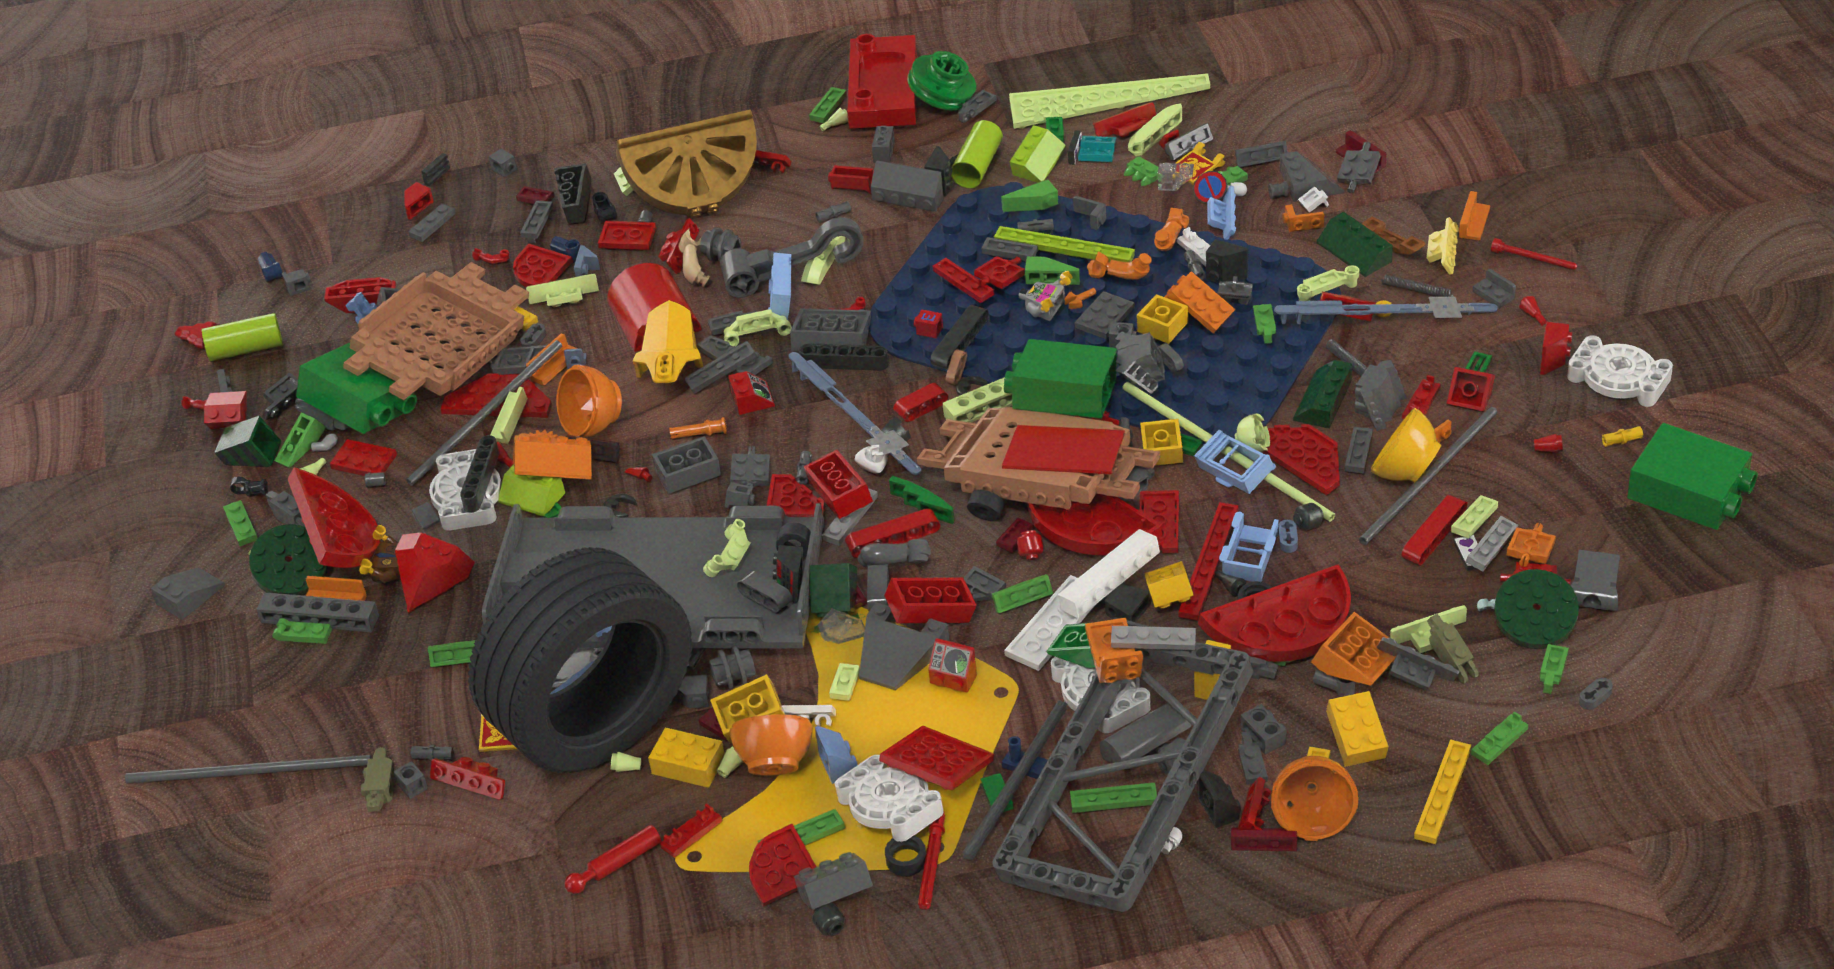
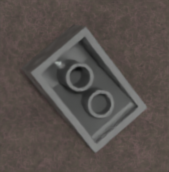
M198 567L164 577L151 588L156 605L183 620L223 588L225 583Z

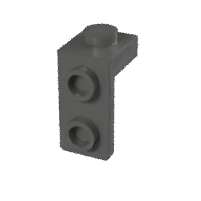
M1074 196V211L1089 215L1091 229L1097 230L1106 220V204Z

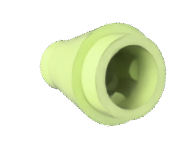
M733 746L726 750L717 769V773L724 778H727L732 771L743 763Z
M617 752V754L612 753L611 770L623 772L641 769V758Z

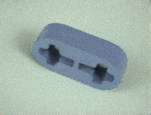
M1292 520L1281 521L1278 526L1280 549L1283 552L1292 553L1298 548L1296 523Z

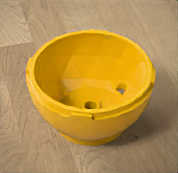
M1416 408L1411 410L1389 438L1371 467L1373 474L1387 480H1410L1415 483L1427 469L1439 451L1441 444L1436 439L1431 422L1420 410Z

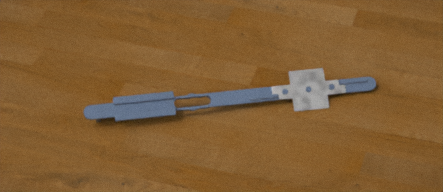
M1429 297L1430 304L1342 305V301H1296V305H1278L1274 311L1277 314H1281L1282 324L1286 323L1287 314H1296L1297 324H1300L1302 315L1434 313L1435 318H1462L1461 313L1467 312L1470 315L1471 312H1496L1498 307L1492 303H1457L1456 297ZM1344 309H1368V310H1364V311H1345Z
M797 352L789 354V359L792 361V372L800 371V379L802 381L809 379L873 437L866 440L867 443L871 446L879 445V452H883L884 455L890 453L898 461V464L901 463L911 474L918 475L921 473V468L901 449L909 445L894 430L883 433L834 387L836 382L812 360L806 361ZM828 391H833L834 393H836L844 401V403L839 402Z

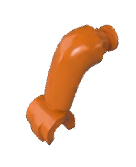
M1170 209L1165 226L1155 234L1154 244L1158 250H1171L1181 229L1187 228L1189 217L1183 214V209Z
M1098 252L1095 260H1091L1088 263L1087 269L1089 275L1093 278H1101L1108 271L1107 274L1138 280L1147 275L1152 259L1148 254L1142 253L1139 258H1135L1131 262L1116 260L1109 262L1106 255Z

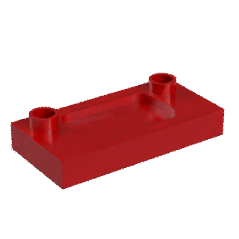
M862 34L856 39H850L847 108L849 129L916 125V94L911 90L907 81L912 64L917 59L915 35L875 37L872 34Z

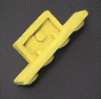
M1450 217L1446 219L1444 230L1436 231L1429 235L1427 249L1428 261L1431 263L1442 258L1441 263L1449 275L1453 274L1455 255L1457 254L1456 244L1458 243L1457 235L1459 232L1457 223L1453 222Z

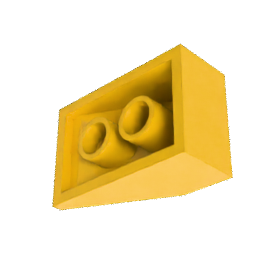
M1182 561L1144 573L1155 608H1166L1171 605V602L1177 600L1184 602L1189 600L1190 596H1193Z

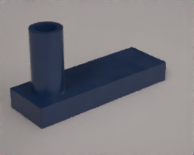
M1016 736L1008 739L1009 751L1002 760V768L1011 771L1015 770L1026 753L1021 751V740ZM1037 756L1026 776L1038 779L1048 759Z

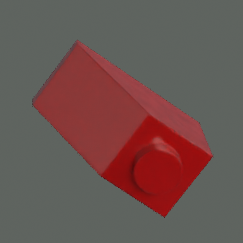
M415 182L404 191L405 209L410 220L434 202L431 188Z

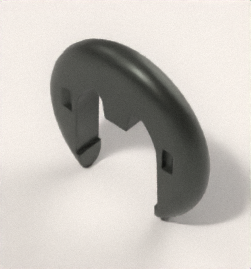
M968 376L957 383L956 392L960 396L969 392L970 384L985 386L988 382L978 376Z
M620 493L609 497L603 506L613 510L618 508V502L637 505V501L629 494ZM613 510L616 517H628L627 513Z

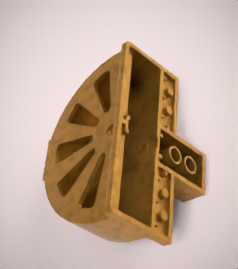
M741 111L617 140L616 156L627 182L643 200L666 212L682 214L687 217L691 216V218L699 217L701 213L705 212L708 214L718 212L720 206L731 200L741 190L752 169L757 143L752 111Z

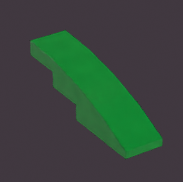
M895 476L890 478L891 495L904 498V504L916 507L918 511L923 509L933 510L940 521L954 523L953 507L942 498L910 481Z

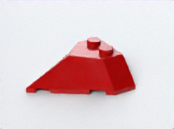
M424 533L403 534L395 549V555L408 614L423 603L426 604L449 591L451 587L459 582L466 581L475 562L456 545Z

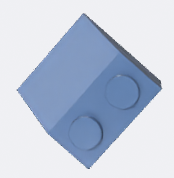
M816 726L815 733L819 756L833 784L839 777L856 767L857 761L854 755H850L849 743L847 740H843L841 733Z

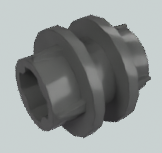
M715 227L712 231L707 230L701 238V253L707 256L711 262H716L717 260L720 262L726 252L732 249H741V239L738 235H734L733 230L726 229L723 232L721 228Z
M733 646L731 647V655L725 656L723 650H719L718 658L709 660L712 677L716 686L726 684L728 689H733L732 681L740 680L741 684L744 685L747 683L746 678L756 675L749 650L738 651V648Z

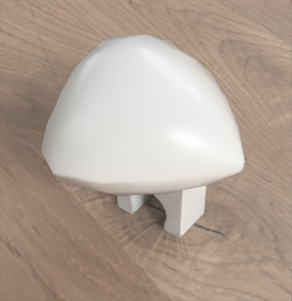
M873 445L860 450L855 455V462L861 468L871 473L879 474L883 471L888 456L887 454L884 455L883 452H879V445Z

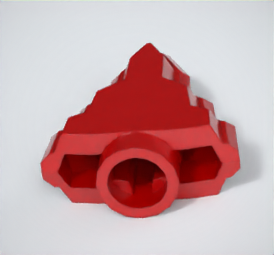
M206 322L197 323L193 326H180L175 331V336L188 341L189 344H193L197 348L206 350L202 329L217 326V324Z

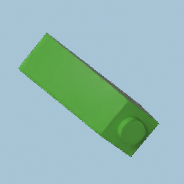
M1048 179L1001 196L1002 210L1004 212L1044 210L1058 204V190Z
M1027 257L1025 266L1026 284H1035L1037 282L1054 283L1061 279L1060 275L1063 272L1069 271L1073 276L1069 285H1080L1079 268L1047 257Z
M301 412L274 461L288 468L292 467L312 448V442H318L326 426L315 418Z

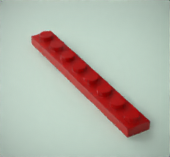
M1219 502L1189 582L1193 596H1190L1189 600L1181 603L1178 611L1179 617L1199 620V615L1202 612L1220 563V554L1230 536L1234 515L1239 511V505Z

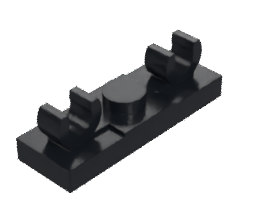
M565 435V437H568V439L575 440L576 438L580 437L573 435ZM582 437L591 443V458L612 462L618 461L619 442Z

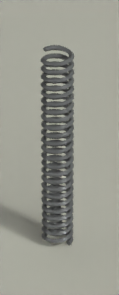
M1386 274L1384 282L1381 279L1382 284L1393 285V287H1401L1402 289L1407 288L1410 291L1432 294V296L1450 297L1451 289H1443V287L1440 289V286L1437 289V285L1432 286L1430 284L1429 286L1426 283L1423 286V282L1418 283L1416 281L1415 283V281L1404 280V278L1401 280V277L1398 280V277H1390V275L1387 277Z
M1333 339L1327 342L1325 347L1343 362L1352 363V369L1362 377L1368 367L1358 361V359Z

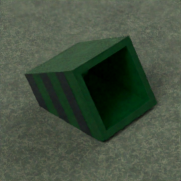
M260 416L225 427L214 453L225 465L269 467L272 465L281 439Z
M850 563L810 565L812 614L817 615V618H828L829 614H837V617H847L849 613H855L857 566Z

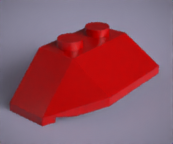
M383 277L345 280L332 287H326L324 300L345 313H355V311H349L346 304L357 293L362 292L369 304H376L380 287L396 288V281Z

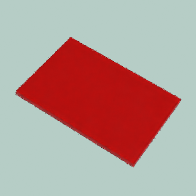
M1017 425L1003 460L1002 469L1112 474L1125 430Z

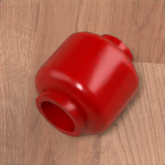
M1035 530L1022 532L1021 536L1017 538L1019 555L1026 557V560H1036L1038 555L1043 553L1042 536L1036 533Z

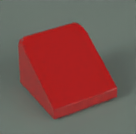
M1177 129L1163 135L1159 145L1164 149L1166 143L1179 137V130Z

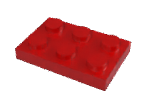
M605 221L598 240V247L606 249L649 250L656 231V223Z
M347 439L330 462V467L334 470L362 476L369 473H385L397 456L396 449Z

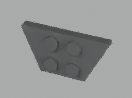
M547 345L503 348L488 364L493 374H520L526 368V364Z

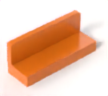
M1470 191L1460 221L1459 238L1481 240L1490 205L1477 203V192Z
M561 333L526 364V367H528L556 340L562 344V347L530 376L531 381L545 386L567 366L564 350L578 348L568 345L565 334Z
M307 576L306 578L307 586L309 587L306 596L365 601L367 597L362 580Z

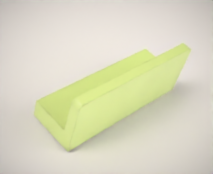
M519 387L517 393L509 391L490 434L496 438V442L508 444L528 399L523 387Z

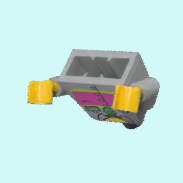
M1069 271L1063 272L1060 275L1061 279L1054 283L1037 282L1030 290L1022 288L1019 293V299L1025 300L1027 312L1033 317L1039 316L1050 321L1065 301L1064 286L1069 285L1073 278Z

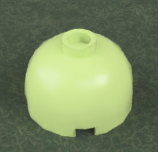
M1260 414L1249 415L1239 422L1237 433H1235L1236 440L1259 452L1268 450L1266 447L1270 446L1269 431L1267 426L1263 427L1261 421H1264Z

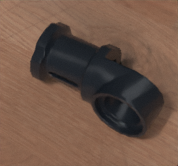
M237 476L232 478L230 490L234 494H246L247 496H252V494L266 495L268 493V482L266 479L251 481ZM235 484H241L243 487H237Z

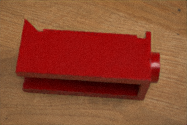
M834 165L832 171L829 172L828 181L831 183L832 189L866 190L871 194L874 171L873 168Z

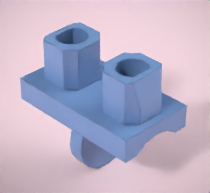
M360 292L346 304V307L351 312L355 311L357 314L355 321L358 324L361 318L370 314L373 309L377 308V305L375 303L369 304L362 292Z

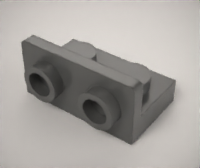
M1491 269L1486 270L1485 279L1473 286L1475 294L1497 305L1499 309L1515 299L1516 285Z

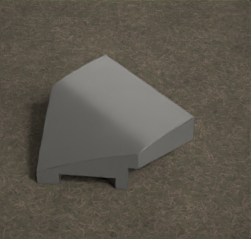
M973 566L964 578L974 601L993 600L992 593L1006 588L1004 581L976 566Z

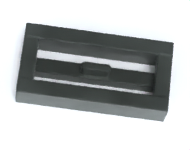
M441 153L421 171L425 185L431 186L450 169L447 154Z

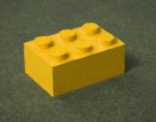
M767 674L710 700L723 735L730 744L732 743L730 728H732V724L754 716L785 715L775 687Z
M1370 691L1330 699L1326 712L1344 766L1386 758L1389 746Z
M665 727L648 759L651 773L654 775L709 788L725 753L721 740Z

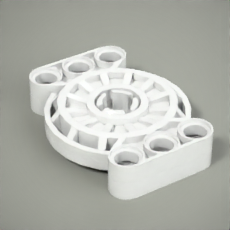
M1588 336L1569 360L1567 378L1574 383L1585 381L1590 388L1604 396L1612 398H1633L1637 396L1642 406L1651 407L1657 402L1671 381L1673 364L1668 359L1654 361L1647 352L1635 346L1627 344H1608L1603 346L1599 337Z
M476 449L443 454L436 459L439 473L432 480L429 492L432 504L438 510L444 530L487 525L495 522L497 518L494 504L499 499L502 483L500 475L495 468L480 509L474 513H468L463 508L460 492Z
M1054 657L1051 660L1052 679L1055 682L1061 683L1063 699L1071 709L1076 711L1097 673L1096 668H1087ZM1139 677L1133 680H1122L1120 690L1098 728L1099 731L1111 733L1146 715L1150 711V692L1146 688H1140Z
M880 755L869 757L835 781L838 802L843 805L849 804L853 817L859 823L877 829L891 828L893 839L896 841L908 840L940 818L944 813L941 795L938 791H929L928 784L923 778L906 774L905 771L898 768L887 767L885 763L879 761Z

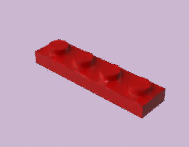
M947 258L933 265V272L980 303L994 295L993 288L988 285L979 286L977 283L979 279Z

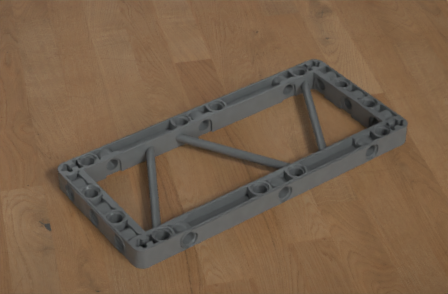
M1195 642V650L1134 648L1135 651H1142L1143 659L1152 660L1153 663L1173 667H1186L1192 671L1212 675L1214 673L1220 674V677L1197 719L1142 667L1141 678L1193 726L1182 749L1075 771L1078 760L1087 750L1120 690L1122 680H1118L1113 683H1099L1096 673L993 859V867L999 880L1120 912L1129 910L1152 870L1253 674L1249 655L1242 651ZM1176 759L1119 868L1057 805L1069 781ZM1052 812L1114 875L1113 879L1027 858L1032 850L1031 846L1034 840L1042 832Z

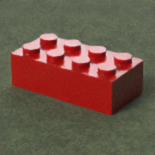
M838 450L803 466L810 485L839 519L873 502L866 482Z
M963 577L891 578L884 595L897 624L927 623L929 619L943 623H969L977 606Z

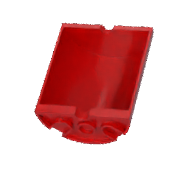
M641 263L626 268L614 279L608 291V304L634 352L642 350L648 314L669 300L690 310L694 333L702 331L699 321L673 276L665 267L659 264Z

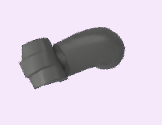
M913 539L908 541V544L871 543L862 548L858 561L862 566L906 562L908 558V562L919 564L928 560V557L931 555V548L925 539Z

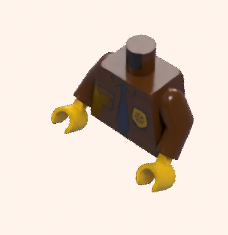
M378 525L373 532V538L376 540L382 539L383 542H380L372 561L368 559L361 561L359 571L364 575L370 573L372 581L387 583L393 580H401L395 555L398 542L390 535L386 536L385 527Z

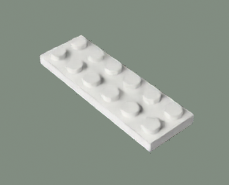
M1070 575L1004 650L1005 656L1038 671L1052 656L1047 654L1046 651L1066 624H1080L1094 608L1093 606L1080 618L1061 610L1058 594L1078 578Z

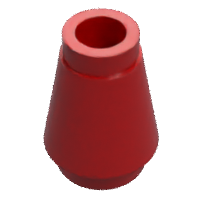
M1552 434L1534 439L1535 451L1558 453V451L1563 450L1562 435Z

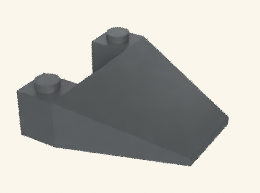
M875 602L866 617L859 679L897 690L930 663L936 638L950 641L948 624L929 619L921 632L896 625L890 607Z

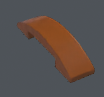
M1370 217L1361 223L1392 244L1393 252L1413 254L1425 246L1424 241L1414 236L1406 239L1387 230L1385 222L1375 217Z

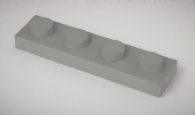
M869 489L873 502L864 508H860L840 519L836 517L823 533V541L840 546L878 498L877 491Z
M1500 516L1467 556L1465 562L1474 568L1484 571L1512 537L1516 527L1518 528V524Z
M1112 626L1111 648L1195 650L1196 628Z

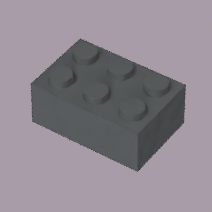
M705 436L652 454L655 472L668 494L721 475L718 457Z
M851 852L841 854L839 859L834 861H823L816 868H805L799 871L798 875L794 876L801 900L812 910L873 886L866 862Z

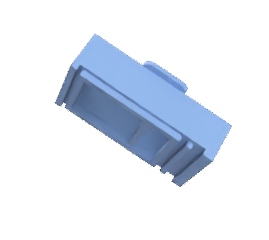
M774 253L771 279H769L768 294H770V307H768V310L771 309L773 313L785 316L787 320L791 298V254Z
M1218 430L1194 455L1199 468L1216 476L1218 483L1228 488L1235 486L1248 494L1276 468L1268 454L1265 455L1224 434L1221 430ZM1227 445L1233 448L1219 463L1213 461ZM1235 451L1255 461L1242 476L1222 466Z
M1236 512L1232 521L1234 531L1229 545L1223 547L1219 560L1222 562V572L1247 581L1262 582L1276 537L1278 536V520H1274L1271 530L1244 525V514ZM1244 541L1265 545L1264 550L1239 547V543ZM1242 550L1259 553L1262 555L1259 566L1233 561L1236 551Z

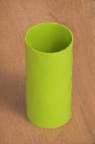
M981 120L973 125L952 166L951 177L959 186L975 188L981 183L1003 139L1002 131L995 123Z
M275 313L202 329L203 341L210 362L283 346Z

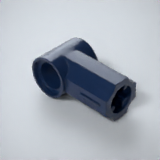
M555 236L552 238L550 248L555 252L572 256L574 263L579 252L580 242L576 239L566 240Z
M267 252L261 253L258 257V262L266 282L283 277L280 264L275 261L273 255Z

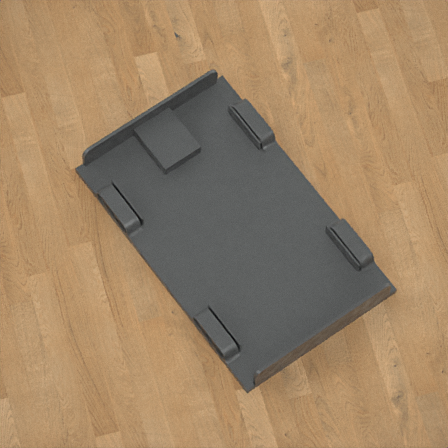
M816 503L814 517H788L779 506H734L730 509L727 517L635 518L616 517L613 510L606 506H565L559 510L558 517L522 518L520 505L514 504L482 606L483 624H485L487 616H490L491 610L497 606L496 603L509 591L508 589L513 587L515 582L520 581L523 575H527L531 569H535L537 565H542L547 559L551 560L553 556H559L560 553H566L569 550L599 547L615 551L631 561L681 605L690 622V631L692 632V643L690 645L692 648H731L733 646L737 648H803L811 606L810 565H818L825 526L821 503ZM736 519L743 520L745 523L744 530L751 544L734 571L731 569L720 570L716 577L707 576L703 570L704 565L714 555H721L729 541L725 536V530ZM787 523H800L810 529L811 534L807 556L803 559L802 582L798 603L791 601L778 612H773L742 595L737 588V582L752 571L776 582V580H773V570L776 568V565H773L774 553H778L776 549L778 532ZM788 540L792 543H800L797 540ZM610 631L602 633L600 637L594 634L578 648H604Z

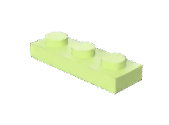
M1480 495L1451 526V532L1470 538L1498 508V501Z

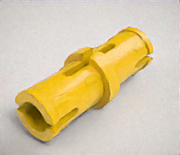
M1640 426L1626 430L1619 429L1617 432L1602 435V443L1605 447L1619 443L1626 444L1631 440L1642 439L1643 431Z

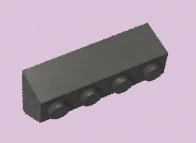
M876 161L871 183L872 200L937 211L944 199L941 172Z

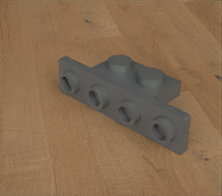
M290 372L264 392L263 397L271 403L265 409L263 416L265 420L275 417L283 406L287 407L293 398L296 397L298 379Z
M1382 637L1378 643V649L1395 656L1389 674L1426 691L1431 685L1434 674L1454 682L1460 672L1452 665L1443 664L1436 661L1432 656L1418 653L1412 647L1400 645L1394 639Z

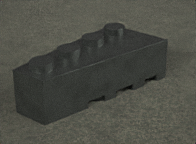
M587 164L554 168L561 204L567 222L578 223L585 221L592 181Z

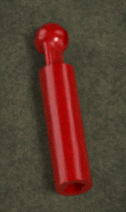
M648 825L588 862L587 870L583 873L569 874L564 882L566 890L573 894L581 893L585 889L586 882L591 879L596 881L602 880L660 844L661 837L653 825Z

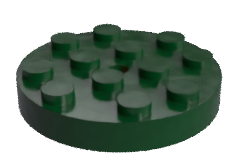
M295 524L276 526L264 532L253 544L249 555L251 574L255 583L266 593L303 596L309 590L306 582L307 576H326L328 566L319 564L313 546L309 541L310 538L306 527Z
M1530 569L1512 575L1502 584L1496 596L1494 613L1498 627L1509 640L1525 648L1546 649L1548 644L1558 645L1572 633L1577 623L1579 604L1573 588L1562 577L1550 571Z

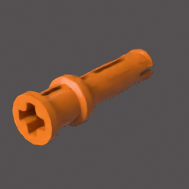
M725 417L713 421L707 419L704 423L669 428L671 440L701 434L711 436L714 433H727Z

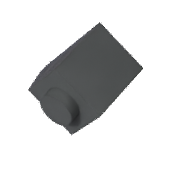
M707 675L684 677V680L681 681V687L677 690L678 693L673 698L687 708L709 707Z

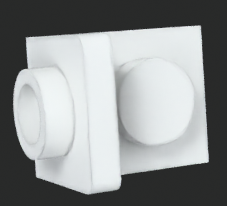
M1315 186L1298 199L1309 213L1321 203L1326 207L1329 206L1326 200L1328 196L1323 190L1319 191Z

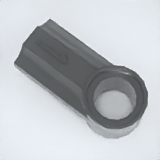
M1316 669L1313 683L1336 690L1337 695L1340 697L1355 693L1354 681L1330 676Z

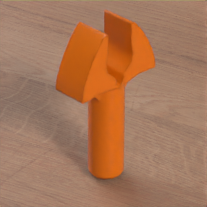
M1091 288L1079 295L1069 292L1065 297V305L1069 304V309L1082 308V301L1095 295L1096 289Z

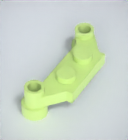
M1348 266L1345 268V272L1333 269L1304 280L1303 284L1297 287L1299 301H1310L1312 296L1344 284L1350 288L1356 287L1357 279L1359 278V268L1357 266Z
M771 309L737 316L736 321L730 327L724 329V340L730 342L732 346H737L739 335L771 328H777L780 335L786 336L790 334L792 326L785 316L777 315Z
M736 519L725 530V536L729 541L721 555H714L704 565L703 570L707 576L716 577L720 570L731 569L734 571L751 544L747 539L743 520Z

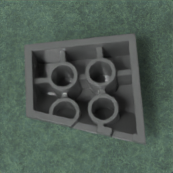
M1299 152L1280 154V172L1284 181H1287L1288 191L1293 202L1299 201L1298 199L1314 186L1319 191L1323 190L1327 196L1344 193V190L1314 162Z

